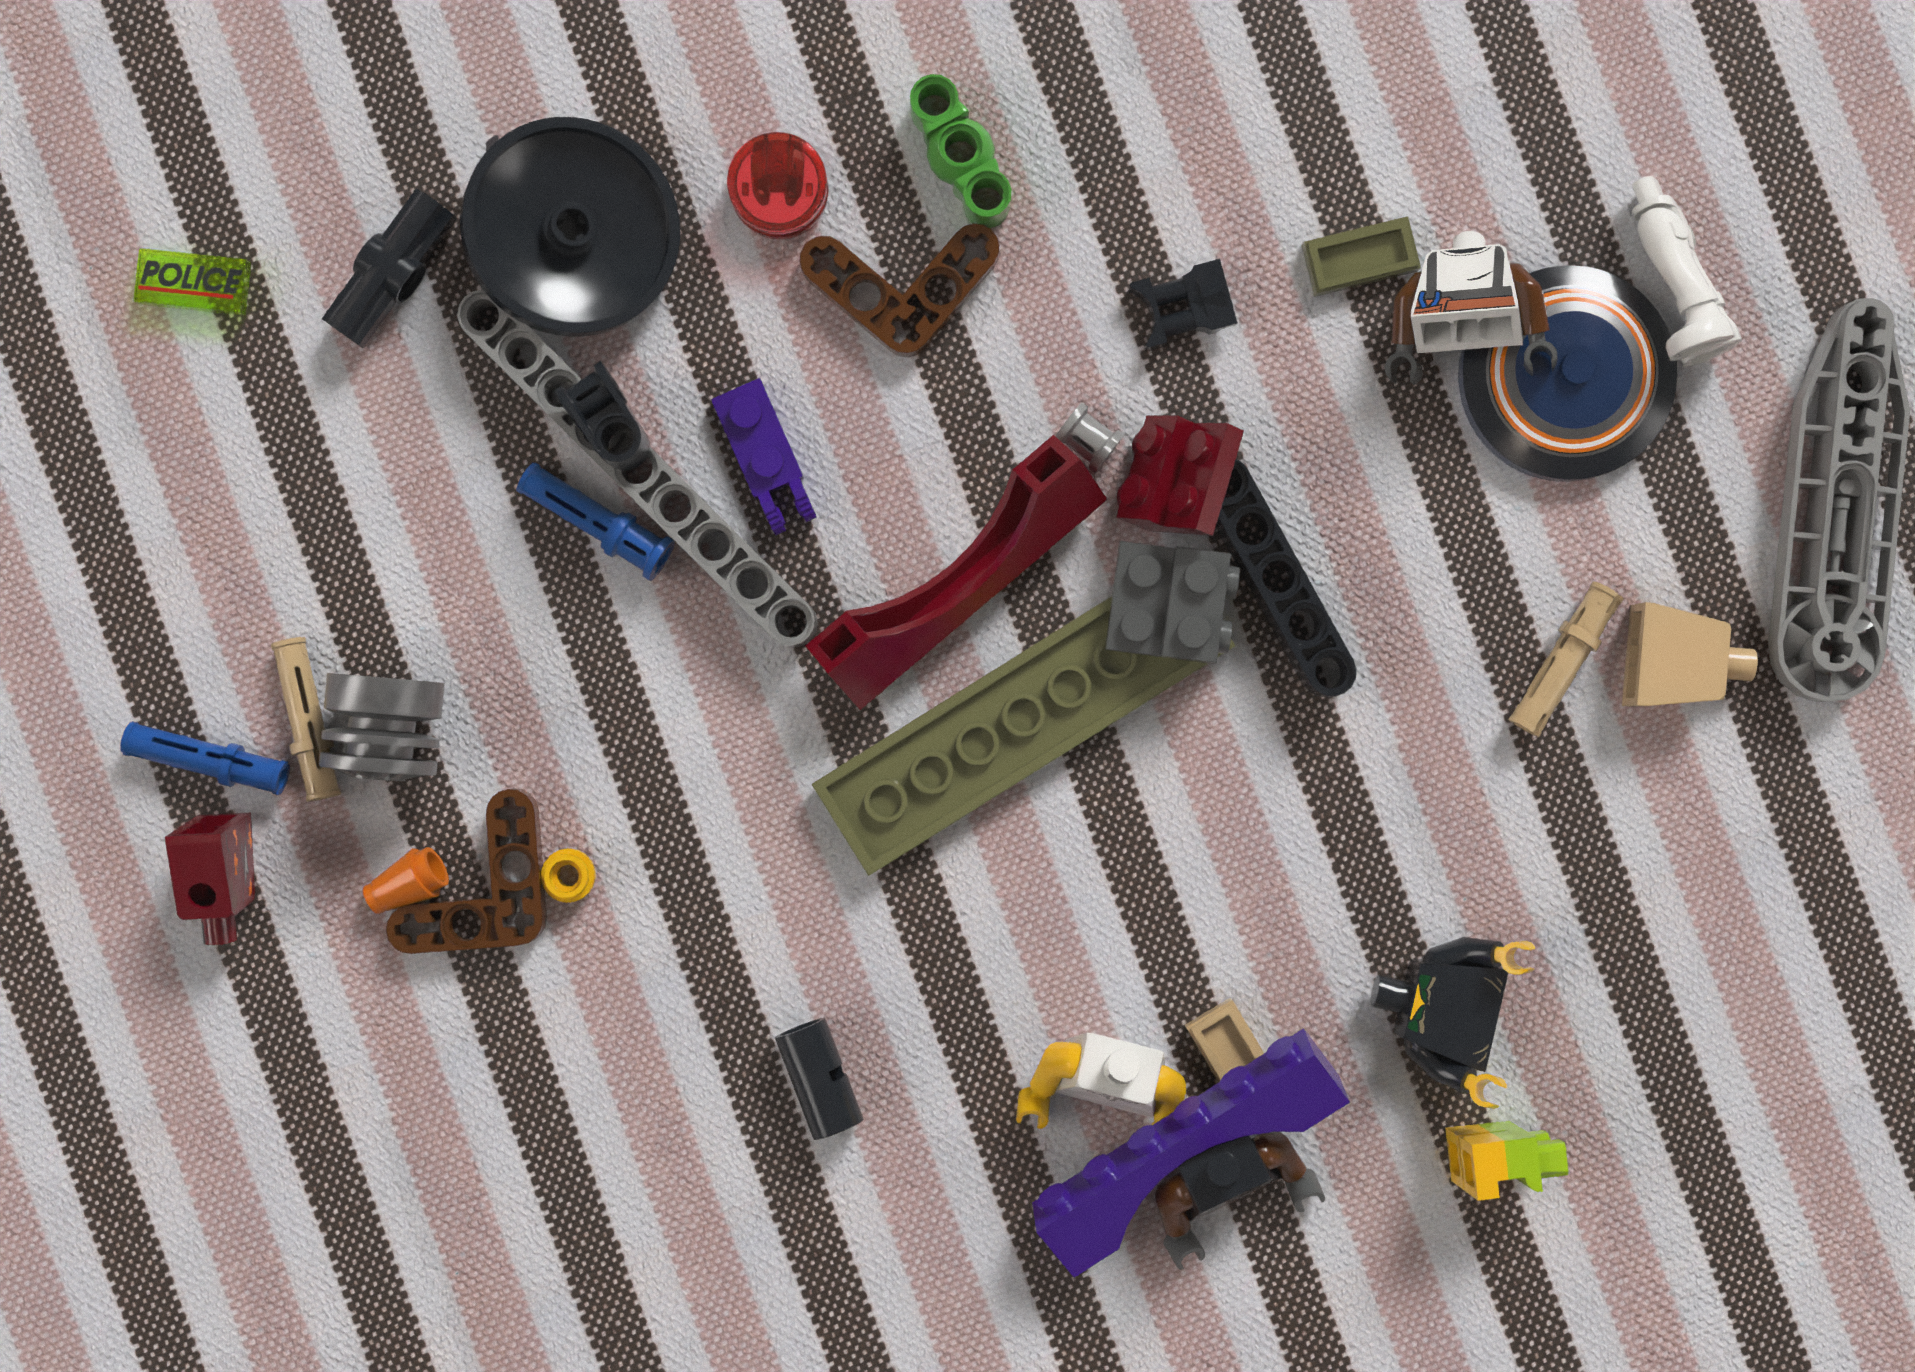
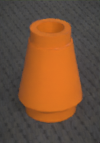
M426 847L422 850L412 848L373 879L371 883L363 887V895L370 909L376 914H381L385 911L439 896L440 889L448 885L449 877L442 859L432 848Z

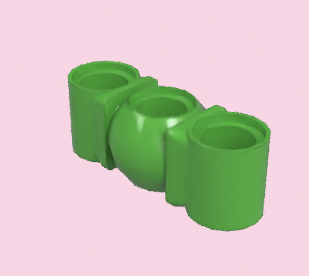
M930 74L920 78L914 84L910 93V109L914 125L919 131L923 132L924 142L927 145V159L931 170L940 180L953 185V193L962 202L965 215L972 224H983L988 228L1000 225L1006 220L1010 212L1012 189L1009 180L999 172L998 162L994 158L995 147L991 135L981 124L969 119V111L959 101L956 86L950 79L937 74ZM936 95L943 97L949 103V107L943 114L933 116L924 113L920 108V104L926 97ZM966 142L975 149L976 153L969 161L958 163L951 160L946 155V151L953 143ZM983 188H992L1000 194L1002 201L994 209L983 210L973 202L972 197L974 193Z

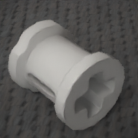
M1081 402L1058 431L1056 437L1090 462L1089 469L1096 473L1122 440L1124 434L1119 430L1111 432L1087 413L1088 406Z

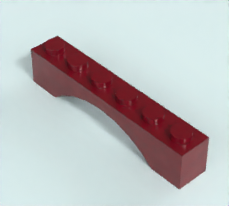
M1052 435L1012 469L1004 494L990 520L972 544L950 566L925 584L898 598L871 607L845 611L805 646L827 674L861 710L1108 499L1081 459L1055 435Z

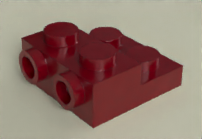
M1146 415L1143 427L1132 441L1134 458L1128 478L1117 491L1116 498L1119 508L1116 518L1152 532L1213 536L1244 430L1229 423H1194L1178 415Z

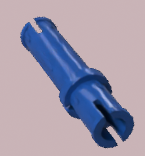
M133 721L125 728L120 743V751L124 756H134L174 768L215 777L220 785L228 787L238 783L280 795L284 791L290 773L288 761H279L245 752V748L242 745L230 743L225 747L185 735L143 726Z

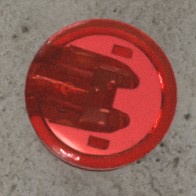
M769 132L758 135L747 141L736 152L728 169L727 189L733 208L742 223L760 236L779 240L797 237L810 230L825 211L829 197V184L824 163L817 151L808 142L796 135L785 132Z

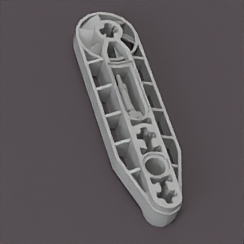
M1873 298L1856 299L1838 308L1828 320L1824 334L1799 388L1792 408L1768 647L1770 664L1779 682L1796 696L1814 702L1848 700L1865 691L1879 675L1886 654L1910 407L1894 335V316L1885 303ZM1849 368L1855 370L1862 380V387L1859 393L1853 391L1847 383L1846 374ZM1815 383H1820L1816 425L1805 424L1808 399ZM1888 390L1894 412L1892 433L1883 432ZM1854 406H1858L1859 410L1855 412L1856 407ZM1843 426H1845L1846 432L1854 434V442H1852L1851 436L1843 434ZM1804 435L1815 436L1810 479L1800 478ZM1882 443L1891 444L1887 487L1878 486ZM1799 488L1809 489L1805 533L1794 532ZM1877 496L1886 497L1881 541L1872 540ZM1832 508H1833L1834 511H1833V520H1832L1831 540H1829V536H1830V526H1831V517H1832ZM1848 510H1849L1848 526H1847V536H1846V541H1845L1846 524H1847V514H1848ZM1793 541L1804 542L1799 587L1789 586ZM1871 549L1880 550L1876 595L1867 594ZM1828 551L1832 552L1830 572H1826ZM1841 553H1845L1843 572H1839ZM1826 584L1839 586V594L1825 595ZM1788 594L1798 595V601L1787 607ZM1866 603H1875L1874 614L1865 607ZM1821 641H1824L1827 645H1832L1833 651L1831 656H1829V653L1821 651ZM1795 658L1798 665L1788 669L1785 662ZM1855 662L1865 669L1859 678L1846 670L1852 667ZM1832 672L1828 696L1816 693V673Z

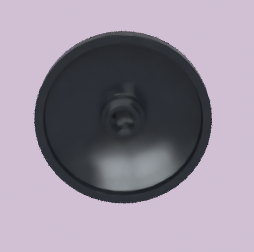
M551 117L532 121L515 128L501 137L485 152L476 165L463 195L460 213L461 240L468 265L475 279L489 298L505 313L515 320L541 332L559 336L584 337L598 335L621 327L641 314L658 297L673 272L680 246V218L677 203L667 178L658 164L638 143L622 132L603 123L577 117Z

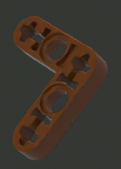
M973 223L962 227L903 295L840 241L831 236H818L808 241L801 250L800 265L804 277L811 285L890 352L900 357H911L918 355L927 347L992 271L998 261L1000 245L995 233L983 224ZM981 238L987 242L985 254L988 258L982 261L980 258L975 257L964 268V274L972 278L968 283H965L956 269L944 263L948 258H951L957 267L966 254L963 242L968 239L975 244ZM830 250L835 252L834 264L845 275H847L850 266L858 270L846 278L839 293L831 289L839 284L838 278L826 269L820 271L819 274L813 272L816 265L812 255L817 251L822 255L828 254ZM939 276L950 279L956 287L955 297L948 304L935 305L928 300L925 294V287L928 282ZM864 282L875 285L881 294L878 305L869 311H860L850 303L852 289ZM915 298L925 312L938 318L934 323L930 324L924 315L915 327V333L919 337L918 340L913 343L911 340L905 339L899 344L894 341L897 333L893 324L898 320L903 324L910 322L917 313V308L909 305Z
M506 789L495 794L487 805L486 825L492 897L414 903L398 908L391 914L386 926L388 941L395 949L402 953L417 954L520 946L534 941L542 934L546 927L547 911L545 889L541 882L543 856L540 816L537 801L530 793L523 789ZM513 797L516 806L525 807L526 817L517 819V836L528 833L529 843L514 842L501 846L500 836H511V823L509 819H501L499 811L500 808L507 807L509 798ZM511 851H520L526 854L531 863L530 874L521 882L512 881L503 873V860ZM532 887L533 897H522V908L524 914L533 915L534 924L525 927L524 935H519L517 926H508L507 916L516 913V897L505 900L504 890L519 891ZM461 909H470L480 917L481 930L474 939H463L453 929V918ZM435 910L443 911L440 930L445 942L440 943L437 941L440 931L420 934L417 936L416 943H412L410 934L401 933V924L410 920V914H414L417 923H431L439 920Z

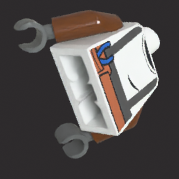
M1461 232L1453 239V248L1429 252L1425 257L1422 271L1414 273L1394 298L1391 343L1397 344L1396 353L1392 354L1386 361V375L1396 384L1397 368L1401 364L1409 362L1411 363L1410 382L1413 385L1418 384L1422 378L1423 371L1420 362L1412 356L1414 344H1416L1417 353L1523 345L1522 336L1528 335L1529 346L1524 353V368L1526 372L1533 376L1530 358L1537 352H1544L1550 356L1553 372L1557 366V351L1545 338L1544 332L1550 329L1541 285L1521 264L1509 263L1506 247L1500 244L1485 245L1484 236L1478 232Z

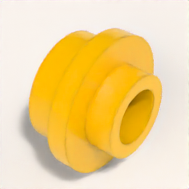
M572 848L561 849L551 854L544 862L541 870V882L547 894L553 899L565 903L575 902L587 896L596 880V871L592 860L582 851ZM565 865H571L578 871V880L574 885H567L561 880L560 872Z

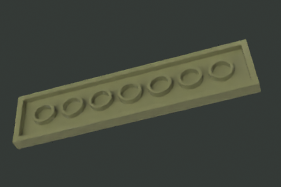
M1111 596L811 785L869 876L1207 665V663L1105 650ZM1232 639L1229 650L1235 647Z

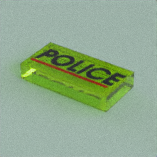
M139 248L133 301L139 305L246 316L251 262L240 258Z

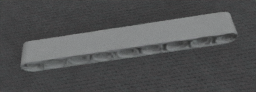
M483 290L473 291L463 298L459 304L457 316L464 332L774 640L784 646L793 648L804 646L812 640L818 626L817 616L812 607L651 447L647 456L653 466L651 476L644 483L632 484L627 479V470H619L610 466L594 450L585 434L579 430L564 407L558 408L552 405L551 394L555 386L563 382L576 384L582 380L563 359L528 325L515 320L499 308ZM487 307L498 308L499 318L496 325L490 330L478 331L475 322L479 312ZM527 344L535 345L537 348V358L534 364L526 369H516L513 358L517 349ZM630 430L615 432L609 441L610 453L620 455L627 452L634 442L633 432ZM675 495L688 496L691 502V510L687 518L681 522H669L664 513L667 501ZM716 532L726 534L729 538L730 546L725 557L716 561L707 560L702 551L705 538L711 533ZM752 570L763 571L768 579L766 592L756 599L745 598L740 590L742 577ZM788 608H800L806 615V628L797 637L783 636L778 628L779 616Z

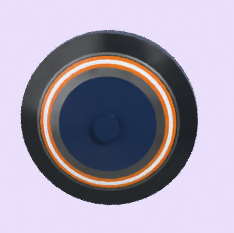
M1575 265L1554 266L1531 272V276L1541 285L1550 329L1544 333L1546 341L1556 348L1557 366L1552 372L1550 356L1544 352H1537L1530 358L1533 376L1526 372L1524 368V353L1529 346L1528 335L1522 336L1523 345L1461 350L1458 384L1465 414L1474 432L1487 449L1505 464L1521 473L1539 479L1558 482L1581 481L1607 474L1624 466L1641 454L1656 438L1669 416L1675 398L1678 377L1677 360L1671 361L1666 350V342L1671 337L1670 332L1658 310L1648 298L1627 281L1611 273L1591 267Z

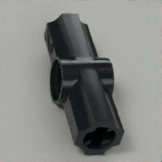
M416 188L383 234H375L361 248L353 263V276L337 295L335 301L322 317V320L361 348H364L394 305L405 302L418 288L426 272L425 262L457 220L455 215L429 195Z

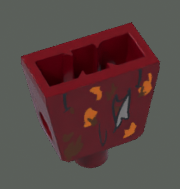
M251 812L197 815L165 836L177 916L182 920L201 919L203 943L205 945L232 943L237 940L235 915L249 905L255 896Z

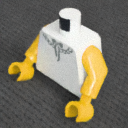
M1084 1033L1068 1038L1065 1042H1054L1045 1049L1030 1081V1087H1026L1019 1092L1016 1121L1021 1123L1023 1116L1035 1114L1038 1115L1037 1128H1045L1049 1121L1050 1096L1058 1093L1154 1117V1122L1151 1123V1125H1154L1174 1112L1179 1103L1185 1100L1186 1083L1179 1072L1165 1066L1164 1052L1094 1033Z

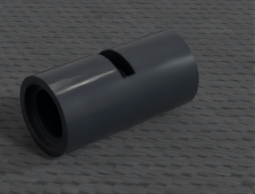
M825 1017L806 1022L775 1036L776 1043L814 1140L838 1134L864 1120L847 1073H844L841 1065L843 1063Z

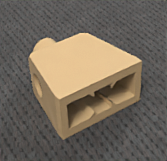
M1644 602L1630 605L1622 706L1637 707L1724 700L1727 679L1752 681L1754 679L1758 665L1757 652L1755 649L1730 647L1731 626L1727 622L1656 603Z

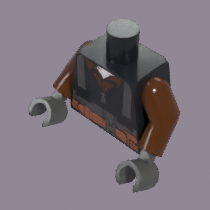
M1281 1132L1248 1135L1215 1145L1191 1157L1167 1175L1169 1179L1158 1185L1155 1192L1156 1204L1165 1233L1167 1234L1163 1244L1179 1270L1184 1269L1182 1260L1190 1253L1195 1252L1200 1261L1205 1258V1251L1190 1228V1222L1280 1179L1285 1181L1295 1210L1298 1212L1305 1211L1302 1200L1307 1197L1318 1196L1322 1203L1325 1201V1195L1315 1171L1306 1168L1287 1136Z

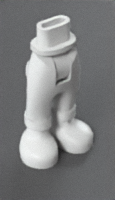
M1647 176L1635 181L1632 187L1639 204L1633 208L1632 213L1635 220L1639 221L1638 233L1640 241L1649 259L1674 294L1680 315H1686L1684 327L1674 333L1666 342L1669 358L1671 361L1680 360L1684 367L1716 358L1733 349L1742 341L1738 328L1727 316L1723 309L1726 303L1721 293L1715 290L1697 258L1694 248L1696 244L1695 236L1680 207L1671 196L1663 195L1658 180L1653 176Z

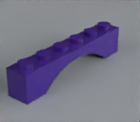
M1304 1028L1292 1036H1285L1276 1040L1269 1046L1266 1053L1245 1066L1231 1069L1222 1077L1219 1083L1199 1096L1186 1098L1168 1116L1154 1125H1146L1139 1128L1126 1143L1107 1155L1102 1154L1094 1157L1086 1164L1082 1171L1062 1184L1056 1183L1045 1189L1039 1198L1032 1202L1037 1234L1075 1278L1119 1250L1126 1228L1141 1202L1161 1179L1186 1160L1215 1145L1243 1136L1269 1132H1305L1349 1104L1350 1101L1339 1074Z

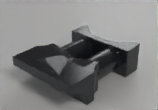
M1220 259L1194 265L1192 270L1180 279L1152 286L1150 278L1131 282L1128 292L1137 296L1146 304L1152 317V333L1144 347L1146 352L1165 347L1167 337L1193 330L1194 332L1201 331L1210 335L1238 324ZM1186 300L1188 310L1160 316L1159 306Z

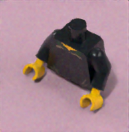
M1461 937L1430 948L1423 959H1411L1405 981L1377 975L1371 992V1007L1397 1013L1394 1033L1405 1039L1404 1047L1406 1054L1431 1079L1462 1094L1470 1092V1097L1479 1106L1491 1109L1498 1108L1499 1105L1488 1102L1484 1098L1483 1090L1489 1082L1507 1088L1505 1080L1490 1074L1477 1076L1476 1070L1486 1072L1508 973L1522 975L1534 970L1531 967H1520L1514 959L1515 951L1518 948L1523 950L1535 949L1532 942L1526 940L1517 941L1504 946L1500 941Z

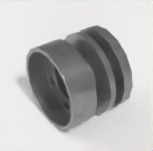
M327 673L324 709L347 715L349 719L348 727L322 730L321 739L346 742V752H320L319 766L332 768L349 777L373 780L405 781V779L423 775H436L438 762L413 758L414 747L439 748V739L415 733L416 721L442 718L445 683Z

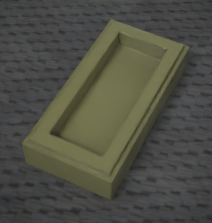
M1408 216L1305 241L1301 245L1314 297L1418 272L1421 269Z

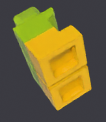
M1511 1121L1445 1128L1451 1181L1477 1201L1500 1198L1498 1181L1517 1179L1536 1192H1543L1542 1178L1567 1176L1569 1173L1565 1142L1560 1139L1551 1140L1549 1133L1544 1130L1528 1132Z

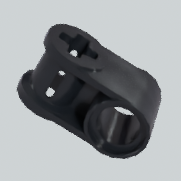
M602 361L594 364V372L568 389L561 386L554 391L573 422L585 434L594 450L610 466L619 470H632L639 467L646 460L650 451L648 436L629 408L628 400ZM620 430L632 431L634 442L631 448L620 455L611 454L609 451L611 436Z

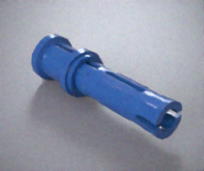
M532 463L518 482L517 492L528 496L562 519L601 541V548L604 549L605 554L610 557L618 555L643 570L642 577L649 581H652L660 573L674 549L675 541L669 536L663 539L637 524V517L629 512H621L619 515L580 490L575 489L547 472L537 463Z

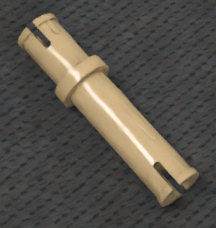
M1595 581L1591 583L1583 601L1569 622L1563 621L1558 629L1561 635L1555 643L1556 645L1528 687L1523 699L1508 720L1522 730L1540 737L1548 719L1573 682L1581 665L1591 651L1597 652L1602 642L1599 640V637L1618 606L1624 600L1622 596L1601 583Z
M296 637L274 642L271 648L274 651L283 698L294 743L289 745L291 755L298 756L307 795L306 801L312 802L341 795V790L338 787L335 770L319 766L320 752H330V748L335 747L333 740L321 739L322 730H325L306 648L307 642L305 637Z

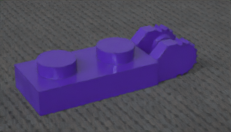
M758 378L712 398L713 406L752 495L755 499L759 498L775 536L786 531L784 517L779 507H776L770 494L776 490L790 485L795 497L794 503L800 516L804 517L806 522L817 518L801 481L804 479V476L762 380Z

